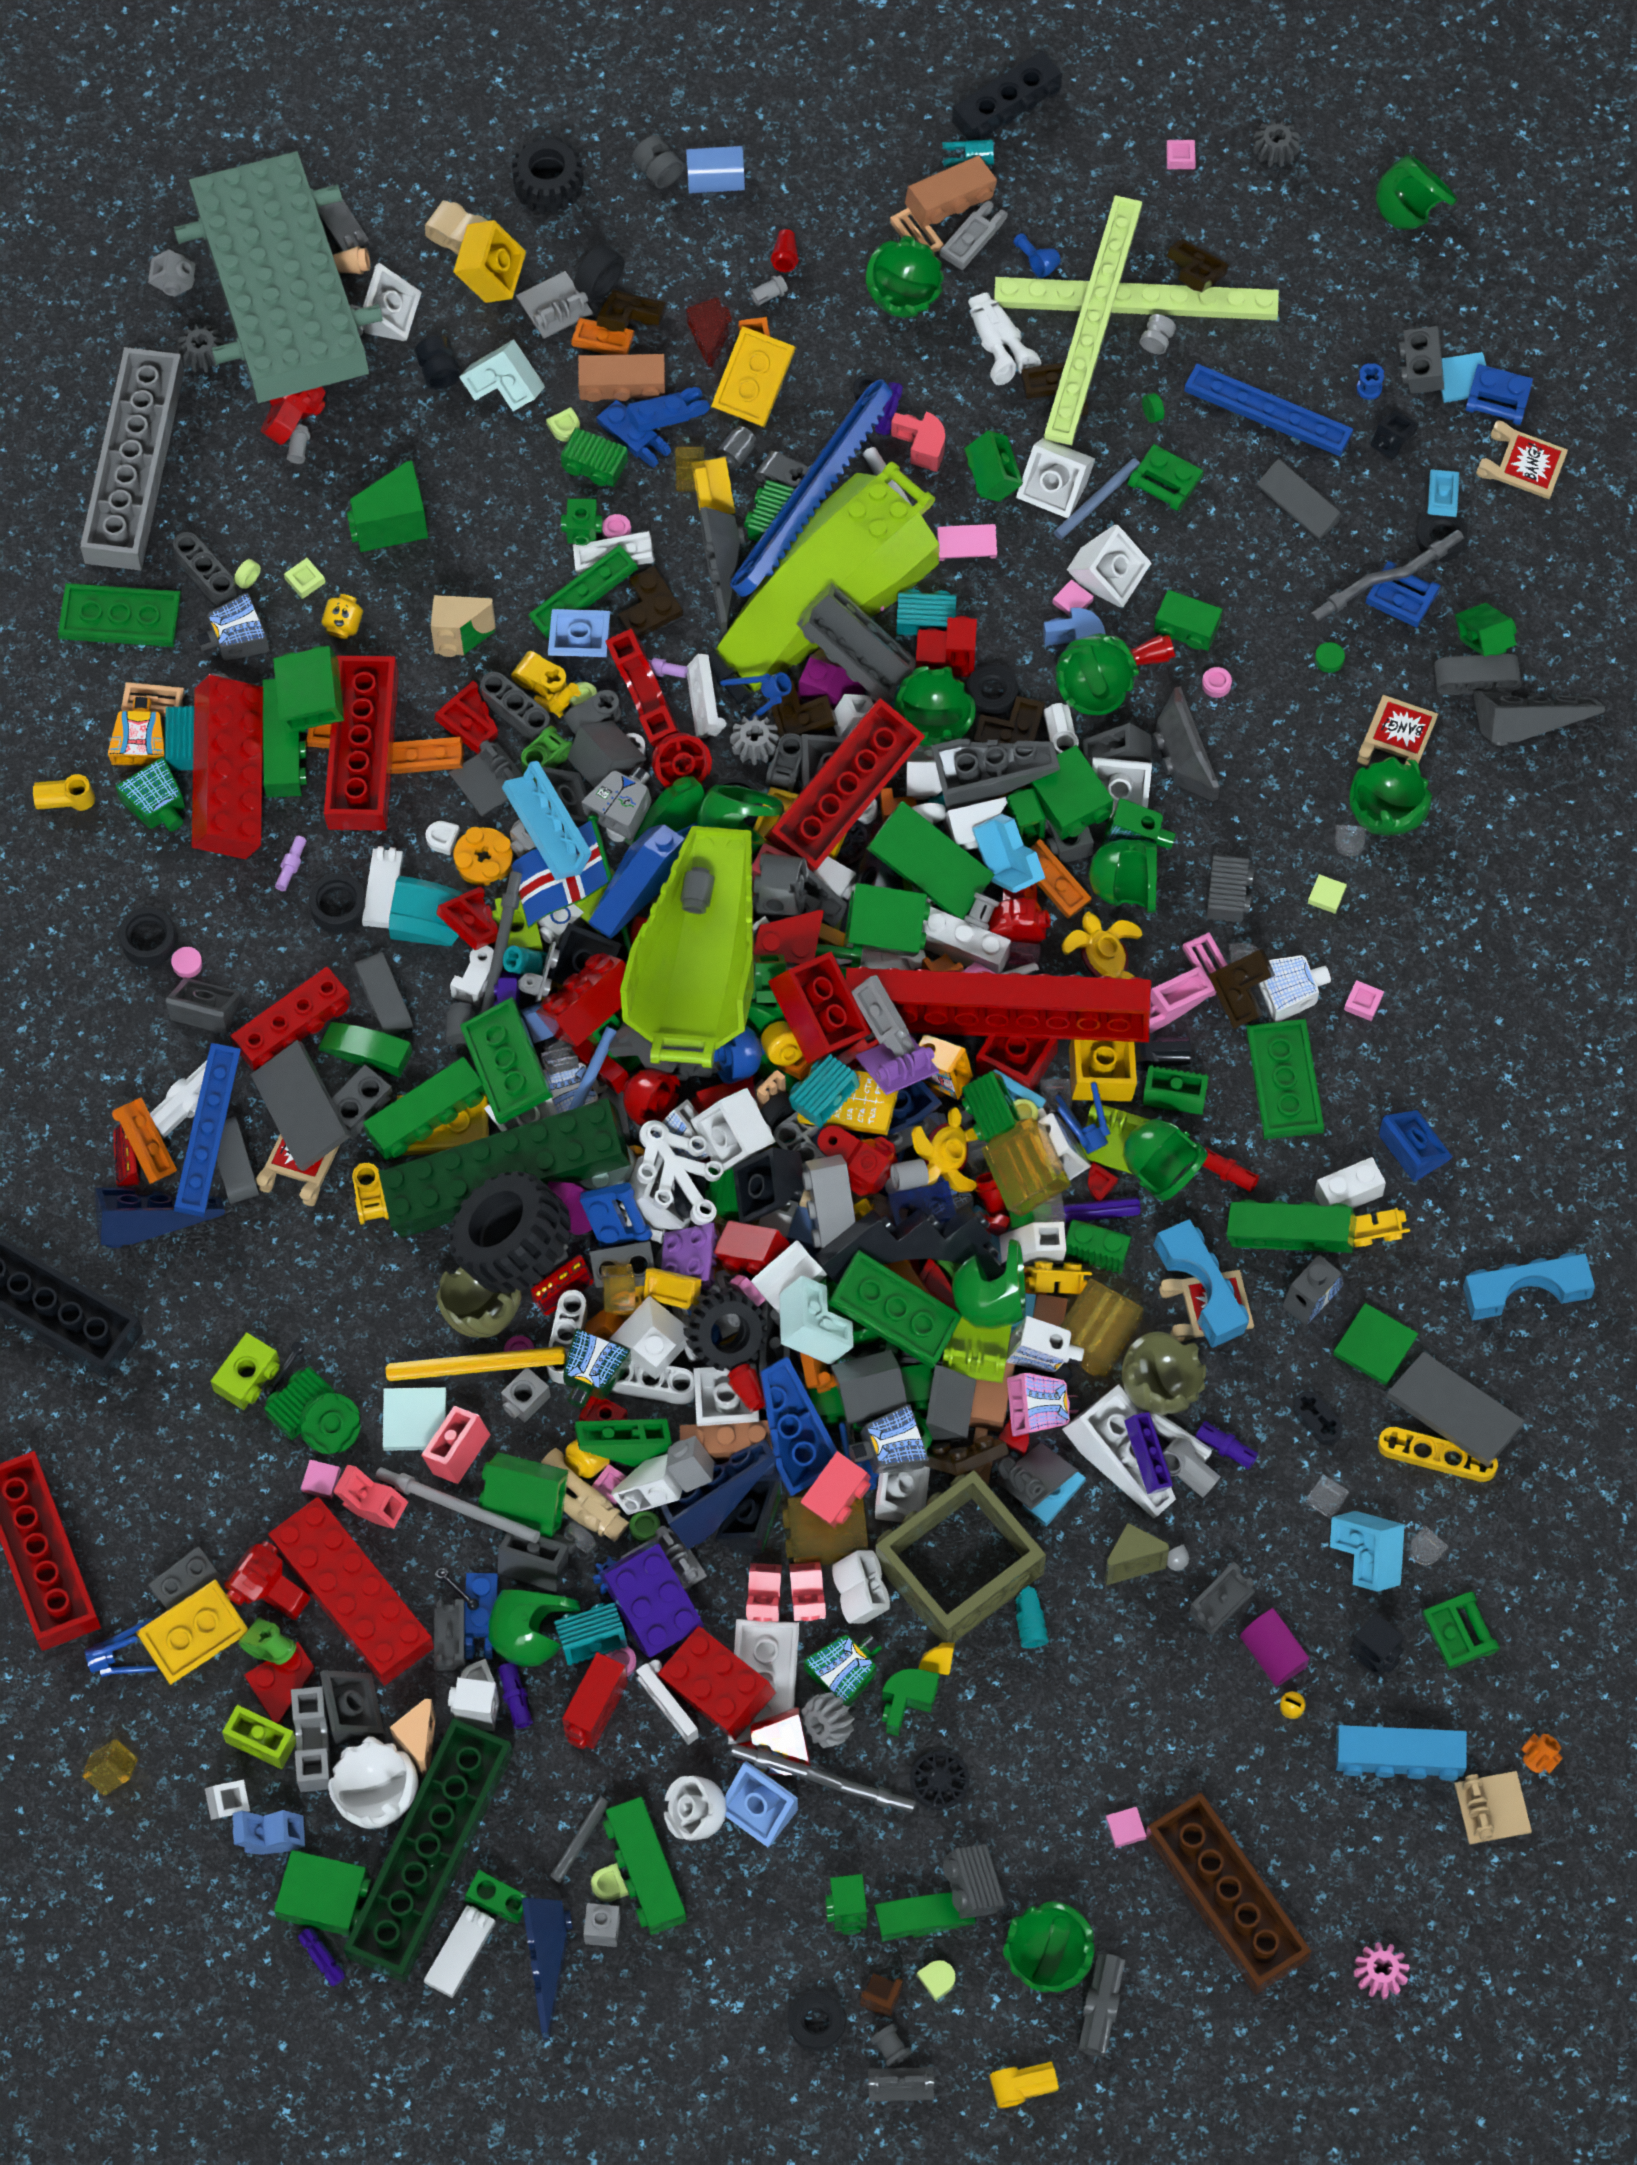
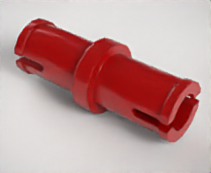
M1208 1147L1205 1148L1208 1156L1202 1165L1203 1167L1220 1175V1179L1224 1182L1229 1180L1250 1193L1255 1189L1260 1175L1237 1164V1160L1233 1158L1228 1160Z

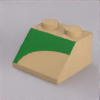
M434 595L431 632L435 654L445 657L465 655L495 632L496 623L492 598Z

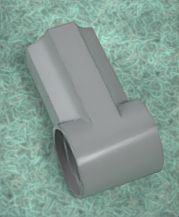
M917 1159L892 1164L890 1167V1177L885 1183L886 1192L893 1195L895 1199L906 1198L916 1187L928 1185L929 1174L925 1161Z
M1175 1438L1162 1451L1170 1476H1178L1202 1498L1207 1495L1221 1478L1195 1455L1194 1446L1184 1438Z

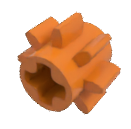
M1533 1734L1521 1748L1526 1753L1523 1756L1525 1765L1536 1773H1542L1544 1769L1551 1773L1563 1759L1558 1754L1561 1750L1560 1744L1548 1734H1542L1540 1737Z

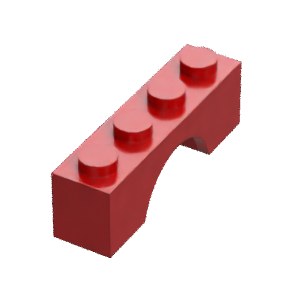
M631 628L605 640L632 696L647 738L655 749L656 744L665 736L675 732L680 733L642 644Z

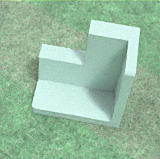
M514 339L469 365L459 376L474 400L498 388L512 411L534 400L545 388L543 382Z
M802 1275L780 1293V1334L782 1345L827 1364L834 1363L853 1348L852 1321L828 1312L826 1285Z

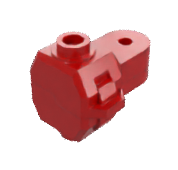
M321 386L269 400L272 407L261 427V432L277 444L283 445L294 432L299 420L311 415L317 416L321 413L326 403L322 400L326 393L324 388Z
M1036 883L1016 893L1003 888V901L1000 902L998 907L994 908L991 921L988 922L990 926L988 931L1011 940V949L1017 950L1037 945L1046 938V928L1051 926L1048 911L1042 910L1037 903Z
M828 1126L818 1136V1146L826 1156L840 1154L843 1156L847 1163L850 1189L859 1196L879 1192L890 1177L891 1165L898 1162L895 1145L882 1136L875 1139L859 1140L838 1126Z
M263 1541L262 1544L253 1545L246 1551L227 1578L225 1588L228 1590L226 1596L240 1606L244 1602L250 1604L262 1599L283 1615L297 1620L311 1600L310 1596L282 1575L283 1560L276 1556L279 1550L267 1541Z

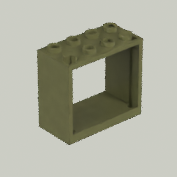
M975 1470L968 1475L965 1473L959 1475L950 1484V1489L943 1494L941 1492L934 1494L926 1502L927 1506L918 1513L916 1510L909 1513L902 1520L900 1527L894 1531L889 1529L877 1539L878 1543L876 1544V1556L882 1573L941 1643H955L1020 1593L1022 1589L1044 1574L1046 1554ZM970 1499H973L1022 1558L946 1615L897 1555Z

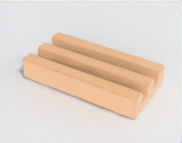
M908 208L890 217V223L901 238L905 235H911L900 220L903 221L918 243L927 244L932 249L934 256L935 252L938 251L940 253L941 248L944 246L942 241L930 225L922 228ZM908 215H912V217L921 227L923 232L932 242V246H930L927 243V241L921 235V232L909 219Z
M126 682L121 709L122 711H133V699L136 697H146L151 699L150 711L159 712L162 717H166L167 706H183L182 699L184 698L185 691L182 687ZM131 692H132V693H142V694H153V695L173 696V697H176V699L158 698V696H149V695H148L147 697H146V696H136V695H130V694H131Z
M778 1070L774 1071L757 1088L759 1111L774 1095L779 1092H786L785 1076Z

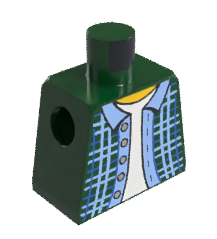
M576 1328L563 1372L564 1384L573 1388L567 1401L573 1406L584 1408L590 1395L601 1400L606 1399L632 1361L631 1351Z

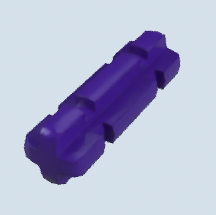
M888 383L893 393L882 408L885 415L877 418L879 423L875 425V432L878 434L888 435L890 433L891 421L897 411L898 401L903 392V387L899 383Z
M309 1927L298 1935L300 1943L305 1949L308 1948L307 1952L322 1973L325 1972L324 1976L329 1984L335 1986L345 1979L344 1972L339 1965H335V1959L323 1942L318 1941V1935L313 1928Z

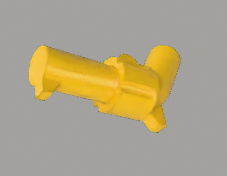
M570 683L562 692H557L554 695L548 694L547 699L536 695L533 700L547 712L555 713L561 718L563 710L569 705V700L573 696L579 697L582 693L579 691L577 684Z

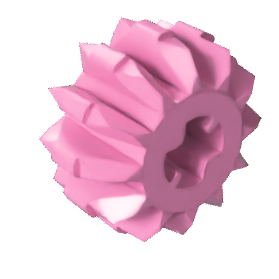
M1378 1942L1375 1944L1374 1951L1369 1947H1365L1363 1949L1364 1957L1358 1956L1355 1963L1360 1968L1354 1970V1977L1363 1978L1358 1985L1360 1989H1364L1367 1986L1371 1987L1369 1991L1370 1997H1374L1377 1990H1380L1382 1999H1387L1389 1990L1397 1995L1400 1992L1398 1984L1406 1985L1408 1981L1404 1973L1409 1971V1965L1400 1963L1405 1955L1403 1952H1400L1394 1956L1392 1954L1394 1950L1393 1944L1388 1946L1387 1951H1383L1382 1944ZM1377 1966L1380 1969L1386 1967L1388 1969L1386 1975L1383 1972L1375 1973Z

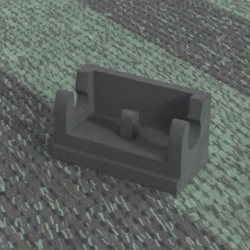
M1235 1562L1190 1607L1189 1615L1211 1636L1255 1593L1253 1580L1250 1577L1245 1579L1240 1573V1566Z
M455 1599L454 1605H445L443 1601H438L436 1608H434V1671L464 1670L466 1668L464 1599Z

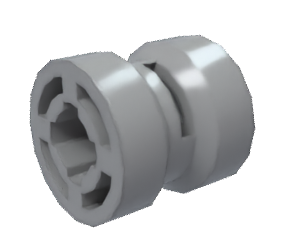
M1154 314L1149 318L1147 323L1148 330L1143 332L1140 344L1151 353L1164 354L1169 345L1168 338L1173 336L1176 325L1170 318Z

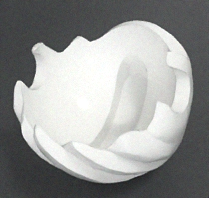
M372 1736L364 1739L362 1745L346 1747L342 1751L341 1760L333 1768L334 1777L328 1782L330 1797L340 1814L348 1821L366 1829L382 1828L396 1821L411 1806L418 1791V1774L409 1755L406 1752L397 1751L395 1744H384Z

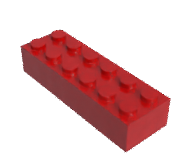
M337 656L344 721L331 723L324 817L328 830L387 831L399 680L395 656Z
M209 674L195 688L192 848L246 860L261 846L263 687Z
M879 698L764 838L780 851L791 856L805 858L808 869L814 872L925 738V735Z
M35 1451L1 1463L0 1542L41 1650H47L101 1629Z
M319 1497L268 1533L270 1542L279 1550L278 1554L383 1686L387 1685L434 1649L430 1634Z

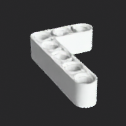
M568 1290L560 1296L548 1346H563L567 1357L573 1338L569 1341H563L559 1337L565 1332L574 1334L576 1328L583 1331L585 1329L587 1305L586 1299L581 1292ZM571 1304H577L581 1307L576 1312H568L566 1310V1307ZM631 1361L625 1371L629 1376L624 1380H619L611 1390V1393L683 1405L690 1403L695 1397L694 1375L685 1368L668 1366L658 1377L659 1382L657 1384L647 1385L644 1383V1380L652 1376ZM553 1365L547 1366L550 1379L564 1384V1369H555ZM679 1382H685L690 1385L684 1391L674 1388Z

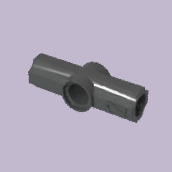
M1098 1954L1092 1987L1088 1989L1083 2013L1085 2020L1078 2050L1092 2056L1106 2055L1112 2022L1115 2023L1121 1996L1118 1993L1125 1960L1115 1955Z

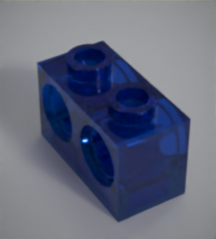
M948 1181L888 1194L886 1199L890 1219L895 1227L903 1221L899 1215L900 1209L910 1208L915 1212L921 1207L929 1215L932 1213L929 1209V1203L933 1201L941 1202L945 1207L943 1214H934L942 1225L956 1215Z

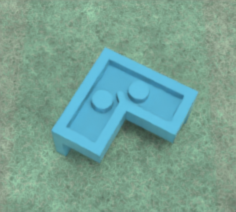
M1000 814L973 827L972 832L984 865L995 874L991 882L1016 893L1045 879L1036 851L1023 845L1013 818Z
M1358 1511L1332 1517L1330 1547L1354 1554L1353 1585L1378 1592L1401 1584L1405 1524Z

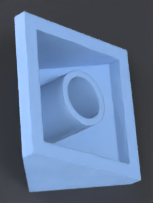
M552 609L548 655L609 656V649L605 640L610 639V611Z
M748 1761L743 1763L725 1795L727 1809L725 1816L766 1847H769L798 1811V1798Z

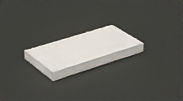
M736 1619L734 1654L768 1680L776 1694L736 1741L728 1736V1744L752 1741L750 1729L753 1723L794 1708L799 1622H759Z

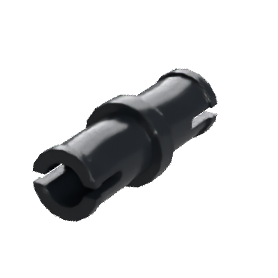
M717 649L710 651L707 654L709 655L710 669L716 676L718 685L725 687L737 705L745 703L752 696V692L745 684L726 686L720 684L721 680L739 678L738 671L728 665Z

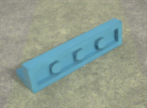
M538 760L530 762L523 777L506 780L502 789L555 880L581 875L592 852ZM534 776L537 780V786L533 780ZM576 848L578 849V851H579V853H580L579 857H578V855L576 854Z

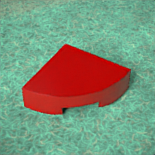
M1093 1162L1088 1174V1189L1095 1201H1103L1117 1185L1118 1178Z
M984 1214L991 1224L987 1228L990 1234L1000 1237V1235L1008 1232L1010 1217L996 1214L995 1218H992L988 1214Z
M1010 1418L999 1435L998 1440L1006 1442L1008 1448L1025 1456L1029 1446V1434L1012 1436Z

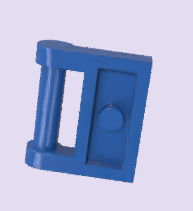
M1478 364L1465 411L1473 413L1475 410L1513 420V424L1521 426L1533 378ZM1480 396L1514 405L1516 409L1478 400L1477 398Z
M1388 561L1382 571L1397 568V564ZM1411 575L1397 581L1425 593L1424 596L1392 581L1376 584L1372 587L1365 604L1418 628L1430 605L1437 597L1441 585L1435 582L1429 583Z
M621 1183L581 1192L579 1200L601 1248L634 1240L644 1242L653 1235L650 1226L645 1224L633 1197L635 1192L630 1183ZM616 1199L622 1201L632 1223L631 1227L627 1226Z

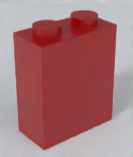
M598 1652L596 1653L562 1718L565 1736L568 1737L567 1741L580 1749H584L587 1746L594 1750L628 1685L626 1665Z

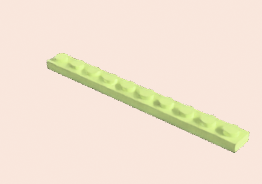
M1116 195L1114 197L1045 430L1044 439L1071 446L1073 444L1142 209V201Z
M996 277L994 300L999 303L1001 308L1081 311L1090 281ZM1120 283L1111 313L1277 320L1279 290L1209 287L1201 293L1181 285Z

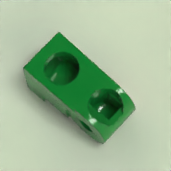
M478 1870L465 1895V1902L518 1924L524 1913L522 1898L528 1897Z

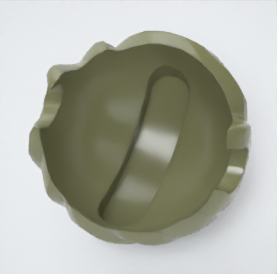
M460 1267L452 1275L448 1274L447 1271L444 1272L439 1282L440 1289L436 1295L440 1312L452 1328L466 1336L487 1338L499 1334L512 1321L520 1306L522 1291L516 1289L515 1293L491 1292L487 1288H483Z
M1151 1332L1138 1338L1128 1349L1122 1365L1123 1387L1132 1403L1144 1412L1163 1416L1182 1412L1189 1408L1190 1403L1197 1401L1199 1393L1205 1389L1204 1379L1207 1370L1206 1365H1202L1198 1359V1350L1200 1348L1194 1342L1183 1345L1179 1339L1165 1332Z

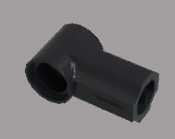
M1150 1033L1149 1043L1134 1042L1136 1070L1148 1071V1067L1151 1065L1154 1068L1158 1065H1190L1191 1047L1189 1037L1157 1038L1155 1034Z

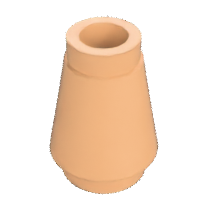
M357 246L333 254L338 273L363 274L364 271L370 270V257L367 248Z

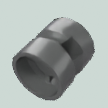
M652 135L644 139L632 154V160L643 172H646V176L658 189H663L674 183L684 170V163L673 151H670V147L659 135Z

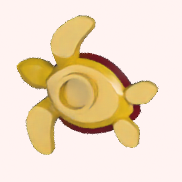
M1089 911L1086 912L1082 918L1084 931L1075 930L1067 935L1062 944L1063 953L1069 955L1075 949L1080 948L1081 957L1086 968L1096 978L1101 976L1121 979L1134 977V975L1127 972L1128 952L1119 939H1139L1142 936L1141 929L1132 922L1120 920L1112 924L1107 931H1103L1099 918Z
M957 1107L949 1110L948 1122L934 1128L928 1137H926L921 1126H916L912 1130V1141L915 1151L925 1161L929 1174L928 1185L920 1186L921 1188L933 1186L938 1182L939 1177H943L954 1191L969 1193L977 1186L974 1180L963 1176L959 1172L963 1169L968 1159V1142L976 1141L979 1138L975 1134L973 1127L965 1130L961 1125L962 1116Z

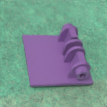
M909 1034L908 1036L911 1038L916 1050L910 1055L908 1053L904 1054L903 1058L896 1057L892 1049H889L884 1043L859 1053L855 1057L885 1095H888L939 1073L938 1068L931 1061L935 1057L931 1047H920Z
M709 1223L665 1232L661 1270L701 1279V1289L710 1290L711 1286L715 1284L714 1269L712 1268L716 1267L717 1262L713 1259L717 1258V1256L713 1252L719 1240V1236L714 1229L715 1224Z

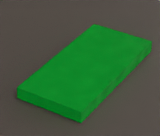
M65 583L58 638L63 640L174 647L182 598L181 591Z
M903 801L899 802L866 848L921 893L927 894V897L945 912L962 920L975 902V892L982 894L995 875Z
M513 997L460 1024L496 1121L500 1125L553 1097L523 1017Z
M1306 1019L1246 1025L1263 1139L1324 1133V1123Z
M860 1250L854 1254L828 1302L837 1310L931 1369L937 1365L962 1318L960 1313Z

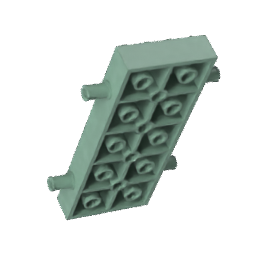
M298 151L189 179L199 218L196 222L174 226L178 245L199 238L206 240L237 336L236 342L211 347L216 365L240 358L242 361L244 360L258 403L369 374L365 350L358 327L379 321L382 322V313L378 303L357 310L350 308L318 213V207L342 202L338 184L318 190L310 189Z

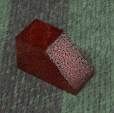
M718 297L686 308L688 327L707 368L714 366L729 335L728 323L732 322L727 306L722 307Z

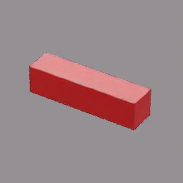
M585 1039L579 1046L573 1045L570 1050L576 1061L584 1063L586 1068H588L597 1047L588 1039ZM608 1055L597 1075L598 1079L617 1094L623 1091L625 1082L630 1078L627 1071Z

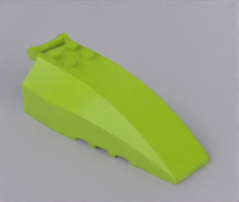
M892 461L885 466L878 476L857 472L827 498L820 508H816L814 511L815 515L808 518L809 523L802 526L803 532L796 534L797 540L790 542V550L784 551L785 557L778 559L780 565L772 568L773 575L763 578L716 647L728 665L738 671V677L761 676L766 673L769 675L779 672L785 673L788 671V668L798 665L806 660L809 654L820 648L816 643H811L805 638L803 631L796 623L807 606L829 584L833 583L871 618L881 611L882 606L885 609L898 601V592H905L911 589L939 564L940 544L923 519L922 514L933 505L935 497L931 493H925ZM893 480L912 496L917 503L912 506L893 490L888 483ZM762 683L746 685L756 692L761 688Z
M692 826L678 853V859L674 861L671 867V874L667 882L663 883L660 889L661 894L657 902L653 903L650 909V916L646 924L643 923L630 949L620 989L623 1022L652 1043L651 1063L661 1064V1061L702 1064L703 1068H713L715 1050L745 1031L754 991L752 833L750 830ZM693 867L708 869L710 874L715 877L711 903L706 908V913L693 914L682 909L683 903L680 901L685 872L692 871ZM663 1047L703 1049V1052L663 1049Z

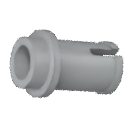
M773 275L770 281L755 289H751L750 293L754 303L760 306L778 295L780 297L784 296V292L788 291V288L781 275L778 277Z
M297 425L290 436L287 454L289 462L296 464L305 462L306 444L311 436L306 426Z

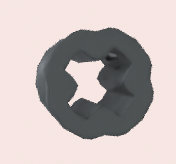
M894 2024L880 2030L870 2039L872 2045H877L886 2058L885 2065L887 2068L894 2067L912 2053L909 2047L905 2048L897 2036V2028Z

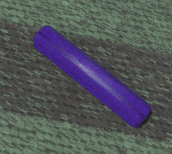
M1132 1197L1054 1205L1051 1207L1053 1222L1066 1223L1072 1222L1073 1219L1086 1221L1139 1215L1141 1206L1139 1198Z

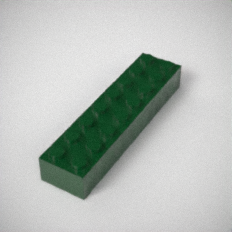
M605 1098L391 1167L378 1173L391 1228L401 1238L453 1222L455 1214L459 1213L462 1209L460 1205L465 1199L468 1200L471 1197V1192L476 1187H482L485 1184L484 1181L489 1178H498V1174L505 1172L512 1174L514 1171L531 1173L548 1186V1182L576 1183L629 1166L631 1161L618 1109L609 1098Z
M454 1718L452 1719L346 1942L344 1952L347 1959L406 1983L513 1755L511 1742Z

